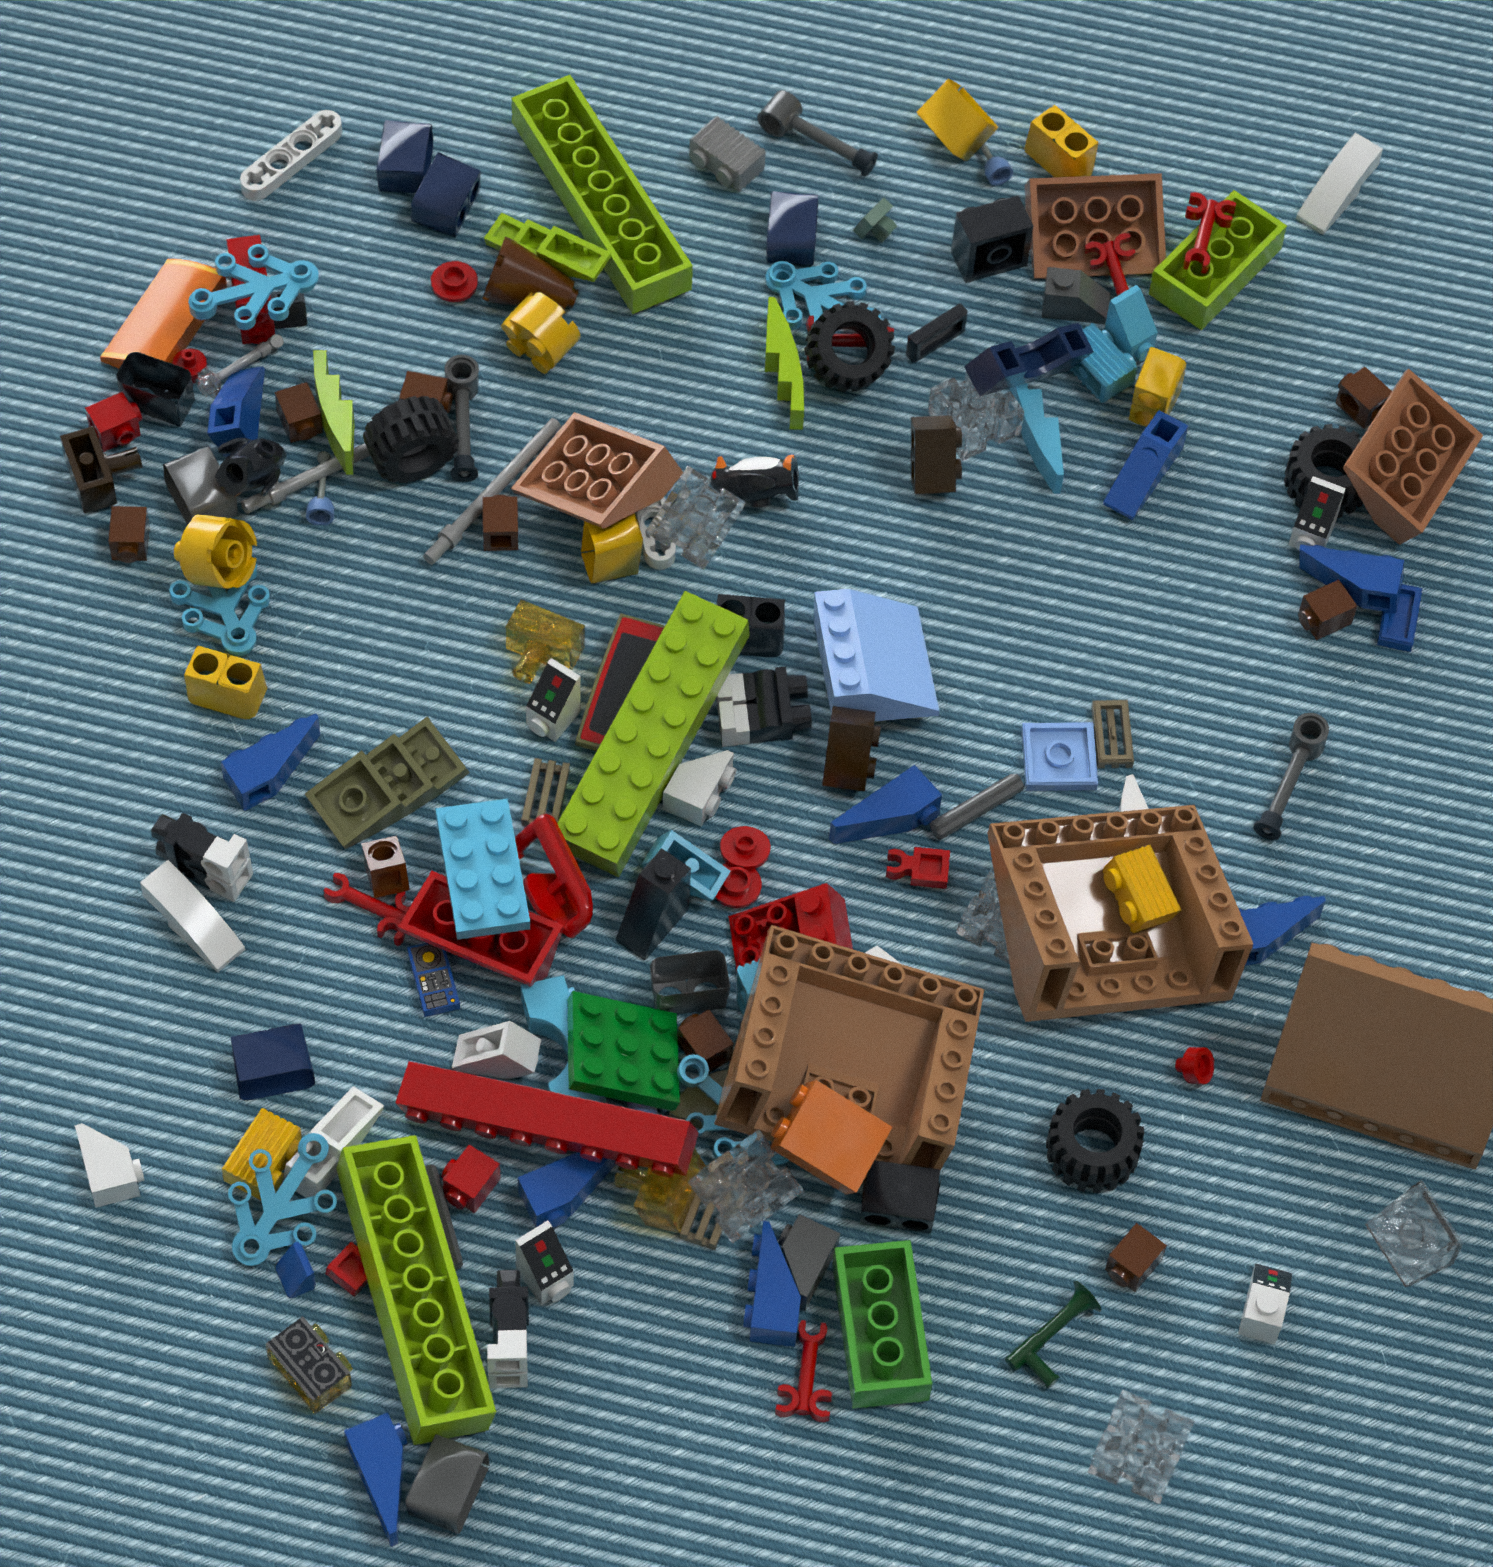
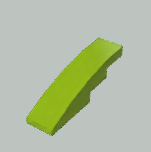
M502 212L484 237L485 244L498 251L501 249L505 236L511 238L565 275L595 282L612 256L611 252L556 226H553L550 230L529 219L523 223Z
M768 297L765 372H778L777 400L790 401L789 429L803 430L804 383L798 350L790 326L776 298Z
M313 350L316 399L321 412L322 426L331 449L346 475H353L355 434L353 400H342L340 375H329L327 350Z

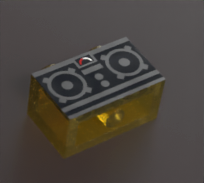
M302 1316L265 1345L268 1359L312 1412L316 1414L352 1387L350 1372L353 1369L340 1351L334 1354L328 1347V1337L320 1326L316 1323L311 1326Z

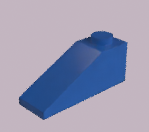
M913 765L833 820L830 825L829 840L833 844L909 832L921 824L926 826L938 817L942 794L916 765Z
M576 1152L518 1177V1193L535 1228L546 1221H549L553 1228L563 1224L616 1165L615 1160L602 1158L601 1162H593L582 1158L580 1153Z
M387 1412L344 1430L346 1446L390 1547L398 1544L404 1470L403 1446L407 1445L408 1442L399 1422L393 1424Z

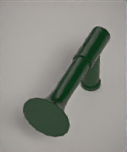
M1076 1280L1073 1282L1075 1287L1074 1294L1065 1307L1005 1358L1008 1365L1014 1371H1017L1026 1363L1045 1383L1047 1389L1052 1387L1059 1380L1060 1376L1055 1374L1036 1353L1080 1313L1087 1310L1101 1311V1306L1092 1293Z

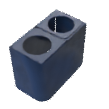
M385 120L376 169L379 191L417 192L431 166L433 153L432 124Z
M438 152L413 198L411 221L456 237L480 191L481 171Z
M771 192L766 247L767 263L786 261L791 264L814 265L818 217L817 194Z
M301 1023L231 1037L237 1087L241 1100L249 1101L304 1090L314 1086V1071Z

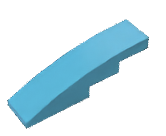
M1027 383L1012 387L1010 391L1013 409L1026 447L1052 492L1060 494L1064 470L1058 417L1044 418L1042 389H1028Z

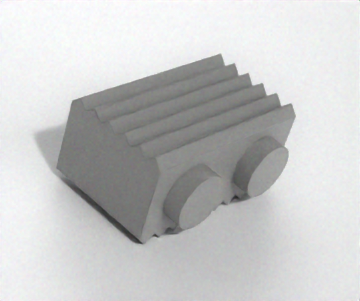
M715 116L690 139L689 156L692 162L701 169L707 168L714 173L722 185L727 187L730 185L739 192L747 184H750L751 180H754L765 168L766 152L764 148H760L758 144L755 145L754 141H750L744 134H740L734 127H730L724 120H720L719 116Z

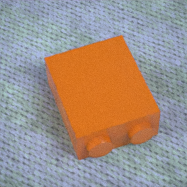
M817 1080L807 1082L805 1085L800 1084L790 1099L789 1103L793 1107L787 1118L781 1117L771 1133V1136L775 1139L770 1149L845 1195L857 1193L889 1135L892 1126Z

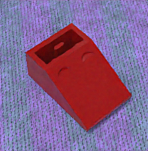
M828 883L728 916L736 972L739 965L744 967L745 963L751 965L752 961L758 962L771 925L853 949L845 898Z

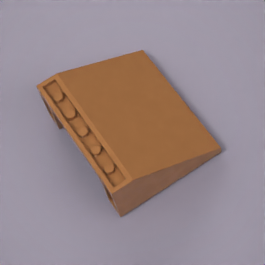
M1195 805L990 823L987 834L1014 992L1025 1022L1232 1000L1253 947V942ZM1151 845L1181 911L1168 922L1132 933L1130 926L1120 916L1118 900L1115 899V894L1107 888L1104 882L1103 867L1118 854L1121 855L1124 852L1127 853Z
M771 925L767 932L721 1092L714 1125L773 1142L775 1138L771 1136V1133L780 1118H787L793 1105L789 1102L796 1088L800 1084L805 1085L807 1082L817 1080L892 1126L889 1135L875 1158L876 1161L941 1170L955 1146L985 989Z
M1312 942L1281 1031L1260 1101L1476 1170L1493 1128V999L1487 998L1485 994L1479 991H1465L1450 986L1446 981L1440 979H1427L1415 975L1406 968H1392L1377 963L1368 956H1354L1342 952L1330 944H1316Z

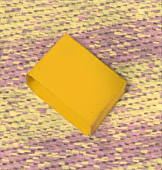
M948 78L916 113L953 155L968 161L999 127L963 87L958 91L961 87L960 84Z
M1054 105L1031 121L1024 150L1025 153L1053 177L1091 176L1094 170L1099 142Z
M1154 347L1149 348L1135 384L1129 415L1130 421L1147 427L1158 410L1170 415L1181 393L1185 375L1186 362L1182 358Z
M635 513L604 529L584 521L581 552L595 550L581 553L591 584L638 574L643 537Z
M198 645L184 673L187 696L190 703L241 719L255 717L268 689L260 663ZM202 671H211V672H213L212 674H209V675H201V674H199V673L202 672ZM227 676L247 683L235 685L228 680Z

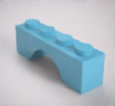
M564 975L536 981L531 987L526 984L521 985V1003L529 1032L554 1040L562 1047L568 1058L567 999L571 992L575 991L574 987L567 988ZM568 1062L562 1073L548 1083V1091L607 1103L606 1097L569 1089Z

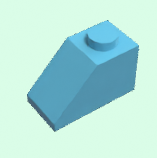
M1135 285L1110 300L1104 330H1107L1112 335L1115 345L1122 353L1127 352L1134 358L1135 362L1138 360L1142 362L1145 360L1149 348L1155 347L1158 331L1142 291Z
M673 830L659 836L640 867L644 869L662 848L691 868L690 895L710 902L713 901L729 875L730 870Z

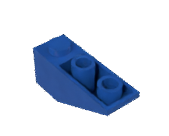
M263 366L239 370L230 375L211 404L207 434L217 448L223 443L236 438L258 439L265 374Z
M1158 410L1138 439L1103 501V505L1133 520L1183 450L1188 425Z
M1300 544V569L1325 585L1340 580L1356 605L1360 608L1397 613L1404 580V560L1388 555L1375 556L1362 554L1355 550L1342 551L1328 549L1321 545L1308 546Z
M316 713L307 718L296 719L289 727L276 734H267L256 744L244 750H236L230 753L225 760L221 761L223 779L244 811L275 796L320 736L319 717Z
M1307 895L1298 897L1292 902L1281 904L1267 902L1258 908L1247 910L1238 908L1253 942V947L1245 966L1262 963L1320 918L1326 901L1325 897L1312 898V896Z
M763 1221L762 1234L754 1233L752 1256L759 1257L758 1270L750 1269L747 1291L755 1292L754 1305L746 1304L743 1327L751 1328L749 1342L795 1347L801 1296L770 1222Z

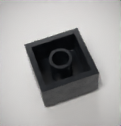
M1019 195L1007 199L1000 198L989 204L967 207L960 212H956L951 254L965 283L1027 266L1033 224Z

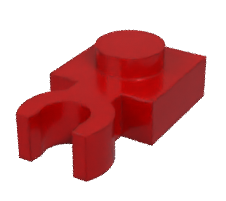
M914 847L913 856H909L900 849H889L887 860L896 861L900 866H887L886 877L897 880L906 875L911 876L910 885L947 889L950 850Z
M350 1242L327 1266L325 1274L355 1297L368 1281L358 1246Z

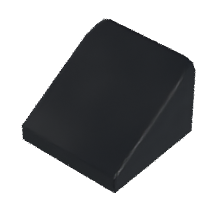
M283 291L272 292L271 299L280 297ZM304 293L297 295L289 308V315L286 319L282 321L274 320L276 329L307 325ZM276 307V308H274L273 310H274V311H281V310H283V308H282V307Z

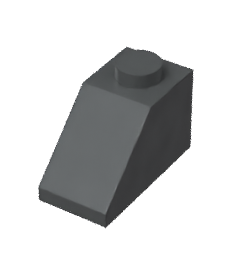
M1047 267L1041 318L1106 324L1111 293L1081 270Z
M799 1214L793 1226L790 1224L785 1226L778 1244L782 1246V1253L800 1293V1309L806 1311L833 1259L834 1248L839 1246L840 1233Z

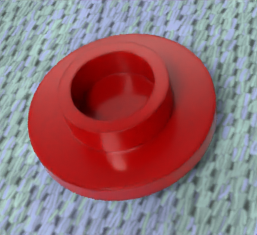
M460 261L445 262L433 271L431 287L435 295L447 302H461L467 300L475 293L478 287V277L475 270L466 263Z
M735 827L727 831L720 842L721 856L732 867L738 866L746 870L755 869L762 866L770 856L771 845L768 837L754 827Z
M724 863L723 866L729 869L730 873L715 899L720 904L734 909L745 908L753 904L758 899L762 888V881L756 869L746 870L738 866L732 867Z

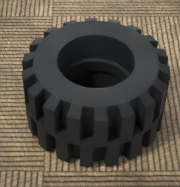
M847 301L844 305L838 303L829 310H826L813 323L805 340L808 342L804 348L805 355H809V360L806 363L809 369L814 368L816 373L813 376L818 381L821 378L826 381L824 386L830 389L833 386L838 387L840 392H846L848 389H852V392L859 391L862 387H868L875 382L889 367L892 361L890 357L895 351V346L891 345V341L895 338L893 331L888 332L887 327L890 325L888 320L885 318L882 321L878 317L881 312L876 308L870 311L867 309L868 304L862 302L859 305H854V301ZM849 329L861 335L867 346V357L863 363L858 365L846 364L835 355L832 348V336L836 331Z
M413 396L404 400H398L384 407L382 411L376 413L371 418L372 421L367 423L366 431L363 432L365 445L378 473L383 479H387L388 482L392 483L398 481L399 483H407L420 480L426 476L428 477L451 461L454 457L453 454L458 450V437L442 403H439L435 398H429V396L418 398Z
M1325 424L1323 429L1314 426L1310 429L1309 433L1304 431L1299 435V439L1295 440L1292 445L1284 478L1285 487H1288L1287 494L1290 498H1296L1295 505L1301 508L1313 476L1346 488L1337 518H1341L1344 512L1350 515L1355 512L1356 506L1361 507L1363 505L1361 498L1343 469V466L1360 442L1359 433L1354 430L1351 433L1347 432V427L1341 425L1337 429L1333 428L1332 424ZM1315 467H1333L1343 473L1344 476H1327Z
M1089 1089L1081 1090L1079 1098L1074 1093L1068 1096L1066 1103H1060L1056 1108L1047 1136V1159L1049 1163L1054 1162L1053 1172L1056 1176L1063 1174V1182L1068 1186L1072 1182L1078 1184L1077 1190L1085 1192L1086 1187H1090L1093 1189V1193H1101L1104 1186L1107 1187L1108 1191L1116 1189L1118 1181L1124 1184L1129 1179L1130 1173H1134L1144 1143V1126H1140L1141 1117L1139 1113H1131L1133 1105L1128 1100L1121 1103L1119 1101L1120 1095L1114 1092L1111 1097L1104 1095V1089H1097L1096 1094H1090ZM1083 1130H1098L1108 1135L1114 1142L1115 1147L1107 1152H1092L1083 1148L1077 1142L1074 1135Z

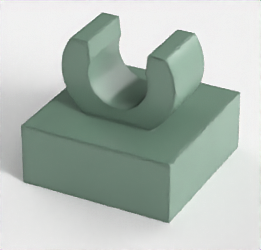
M883 197L863 217L853 231L861 239L872 231L875 238L883 242L897 227L892 219L885 216L892 209L893 205Z

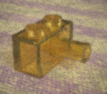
M520 600L505 626L506 649L522 655L516 667L512 670V674L519 681L522 680L525 674L524 683L526 684L533 682L542 663L546 665L551 658L568 669L573 670L585 648V625L524 600Z
M694 1148L686 1176L674 1174L672 1178H666L652 1173L651 1168H648V1170L640 1168L630 1170L619 1166L618 1171L623 1172V1174L616 1172L615 1186L639 1192L634 1208L645 1225L680 1233L706 1165Z

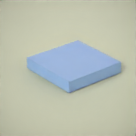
M1093 722L1022 723L1021 732L1026 791L1097 790L1098 775Z

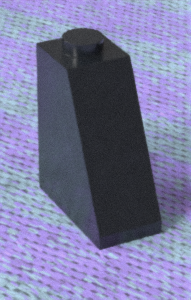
M661 848L638 876L616 936V941L643 960H646L689 909L691 868Z

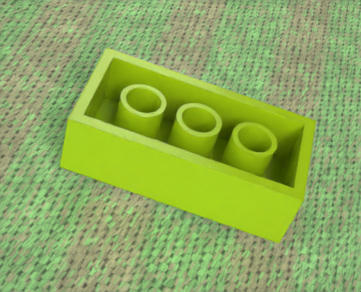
M1235 190L1224 199L1236 203L1234 214L1223 213L1233 217L1231 227L1223 228L1214 222L1207 248V253L1210 255V263L1205 274L1201 273L1202 264L1198 261H1192L1188 270L1183 267L1186 253L1194 248L1200 224L1153 270L1149 295L1201 331L1282 249L1287 225Z

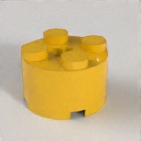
M538 292L534 296L530 293L501 325V328L509 338L506 342L509 350L516 356L521 357L525 354L530 357L533 366L543 374L554 368L580 340L581 335L573 320L568 325L562 318L565 311L552 299Z
M197 514L185 528L181 541L175 544L174 558L180 562L182 572L187 580L195 585L223 589L239 588L250 579L256 566L257 558L252 557V546H257L256 536L251 526L243 520Z

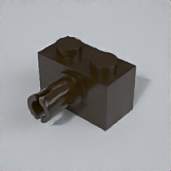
M952 415L911 417V484L915 494L956 492V480L962 479L961 459H956V448H962L961 427L955 426Z
M94 426L60 435L64 459L83 513L117 504L113 475L143 468L140 455L137 453V447L107 456L102 451Z
M833 706L822 786L865 791L867 778L874 779L877 758L870 757L871 746L878 747L881 726L874 725L876 712Z

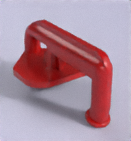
M541 814L515 836L518 858L522 859L526 848L538 838L555 873H530L523 880L524 890L532 907L539 915L564 925L562 933L569 938H574L591 922L593 916L591 890L555 818L550 814Z

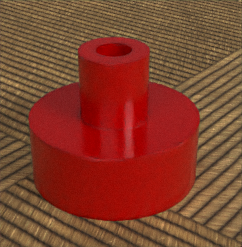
M187 348L179 351L173 358L172 364L190 371L192 384L198 383L206 377L208 372L207 360L201 351Z
M1189 1047L1185 1051L1183 1058H1177L1175 1068L1177 1072H1182L1184 1079L1189 1084H1207L1214 1073V1057L1207 1047Z

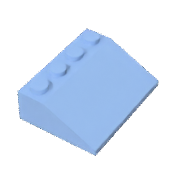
M852 589L815 592L814 625L831 714L833 706L876 712L875 721L939 716V707L918 607Z

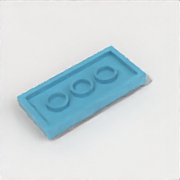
M508 798L435 808L457 940L529 930L530 917Z

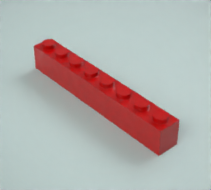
M408 1061L395 1102L405 1113V1118L413 1122L426 1124L427 1119L438 1121L440 1126L453 1131H461L462 1127L474 1129V1133L489 1139H496L497 1135L510 1137L509 1140L511 1142L530 1147L532 1142L545 1145L544 1148L557 1154H566L567 1150L579 1152L582 1158L593 1162H601L602 1158L615 1160L616 1165L630 1170H637L638 1166L651 1168L652 1173L666 1178H672L674 1174L687 1175L699 1134L690 1121Z

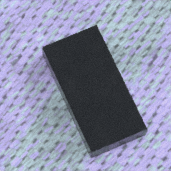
M959 303L910 334L907 339L906 356L912 363H916L963 333L966 327L968 310Z

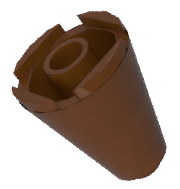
M505 236L482 300L518 306L530 293L534 296L538 292L549 297L565 310L566 307L573 308L579 290L573 288L575 284L573 279L513 239Z

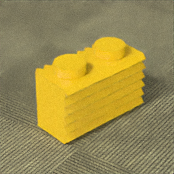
M1151 845L1127 853L1124 852L1121 855L1118 854L1103 867L1104 882L1107 888L1115 894V899L1118 900L1120 916L1130 926L1132 933L1168 922L1181 911Z
M261 1108L222 1168L224 1181L230 1185L236 1182L246 1183L251 1189V1196L261 1200L255 1171L249 1165V1157L253 1151L264 1149L272 1157L270 1171L276 1192L283 1182L284 1173L282 1171L285 1170L286 1163L298 1152V1144L302 1139L301 1128L286 1121L284 1118H280L278 1115H274L265 1108ZM258 1153L253 1157V1164L257 1168H264L268 1163V1158L263 1153ZM236 1186V1188L247 1193L243 1186Z

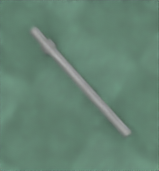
M551 418L452 525L447 524L438 533V540L423 555L426 562L433 565L448 548L453 549L462 540V533L483 512L482 497L499 495L561 428L559 421Z
M365 443L354 448V463L371 456ZM334 457L281 483L277 481L276 487L267 496L263 497L258 493L241 501L242 508L248 514L269 503L275 505L286 500V495L343 468L338 459Z

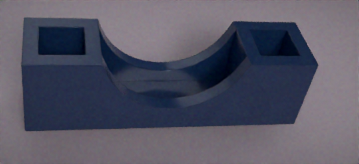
M1077 322L1056 328L1045 336L1018 348H1015L1012 341L988 347L964 366L981 397L1067 372L1094 351Z

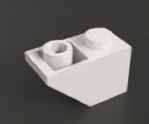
M726 750L679 764L663 792V810L702 827L707 816L713 817L721 801L719 794L723 787L729 788L735 778L737 769L733 768L734 753Z

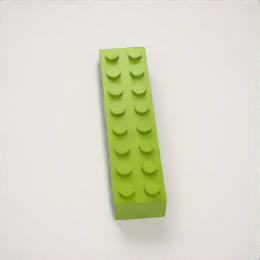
M567 75L512 97V123L585 240L611 252L612 256L605 265L604 270L631 313L635 314L692 290L693 265L572 76Z
M684 591L557 823L574 857L620 877L660 803L665 788L678 765L681 764L750 636L748 619Z
M416 1135L343 1147L336 1170L413 1445L432 1442L436 1434L449 1439L488 1431L496 1414V1408Z

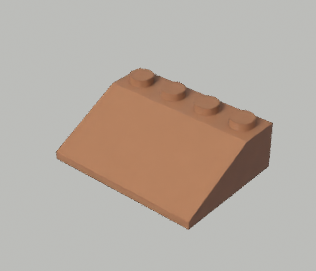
M1162 173L1030 178L1026 182V212L1033 224L1030 252L1034 279H1046L1047 267L1081 270L1089 277L1111 276L1106 260L1100 269L1091 270L1089 268V262L1098 259L1100 256L1096 252L1085 254L1084 247L1092 241L1101 244L1108 241L1114 242L1116 237L1122 233H1130V242L1121 244L1120 248L1124 251L1135 249L1136 252L1132 260H1120L1124 275L1153 274V270L1166 258Z
M1407 369L1343 466V469L1374 523L1400 545L1423 533L1483 435L1416 374Z
M574 412L511 489L518 495L604 529L663 499L684 472L665 446Z

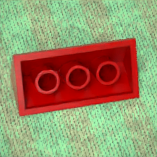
M431 871L400 922L398 931L531 987L536 981H541L548 976L564 925L528 911L530 917L529 930L457 940L446 876Z

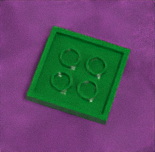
M572 991L567 999L569 1089L675 1111L680 1104L679 1078L677 1075L679 1066L677 1013Z

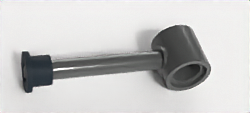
M777 91L758 114L757 119L760 126L770 135L782 137L787 130L793 128L851 161L852 166L859 169L864 177L871 172L877 161L878 153H869L862 148L857 150L800 118L799 116L803 111L802 105L794 95L787 91Z
M455 355L446 362L444 378H447L448 392L453 393V400L456 405V435L459 440L457 456L454 458V468L451 469V478L459 482H469L478 477V469L475 467L474 458L471 456L469 400L474 398L478 392L479 366L468 355ZM458 377H465V378H467V379L461 380V379H457V378H458Z
M1304 713L1294 722L1289 740V748L1293 756L1269 810L1263 812L1261 819L1256 821L1253 826L1254 831L1263 838L1269 840H1278L1280 838V827L1283 823L1281 816L1305 762L1317 759L1324 751L1329 734V725L1321 715ZM1303 734H1310L1316 739H1307Z

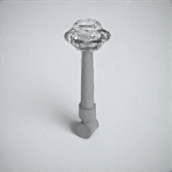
M277 334L273 335L267 342H262L255 346L254 350L218 373L209 371L207 368L202 369L197 373L198 378L195 380L199 391L206 397L210 395L212 398H215L221 390V381L257 359L264 358L271 351L280 348L284 342L283 338Z

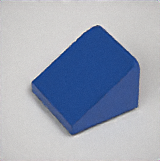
M293 1243L276 1265V1272L289 1298H294L311 1291L316 1286L313 1269L301 1243Z

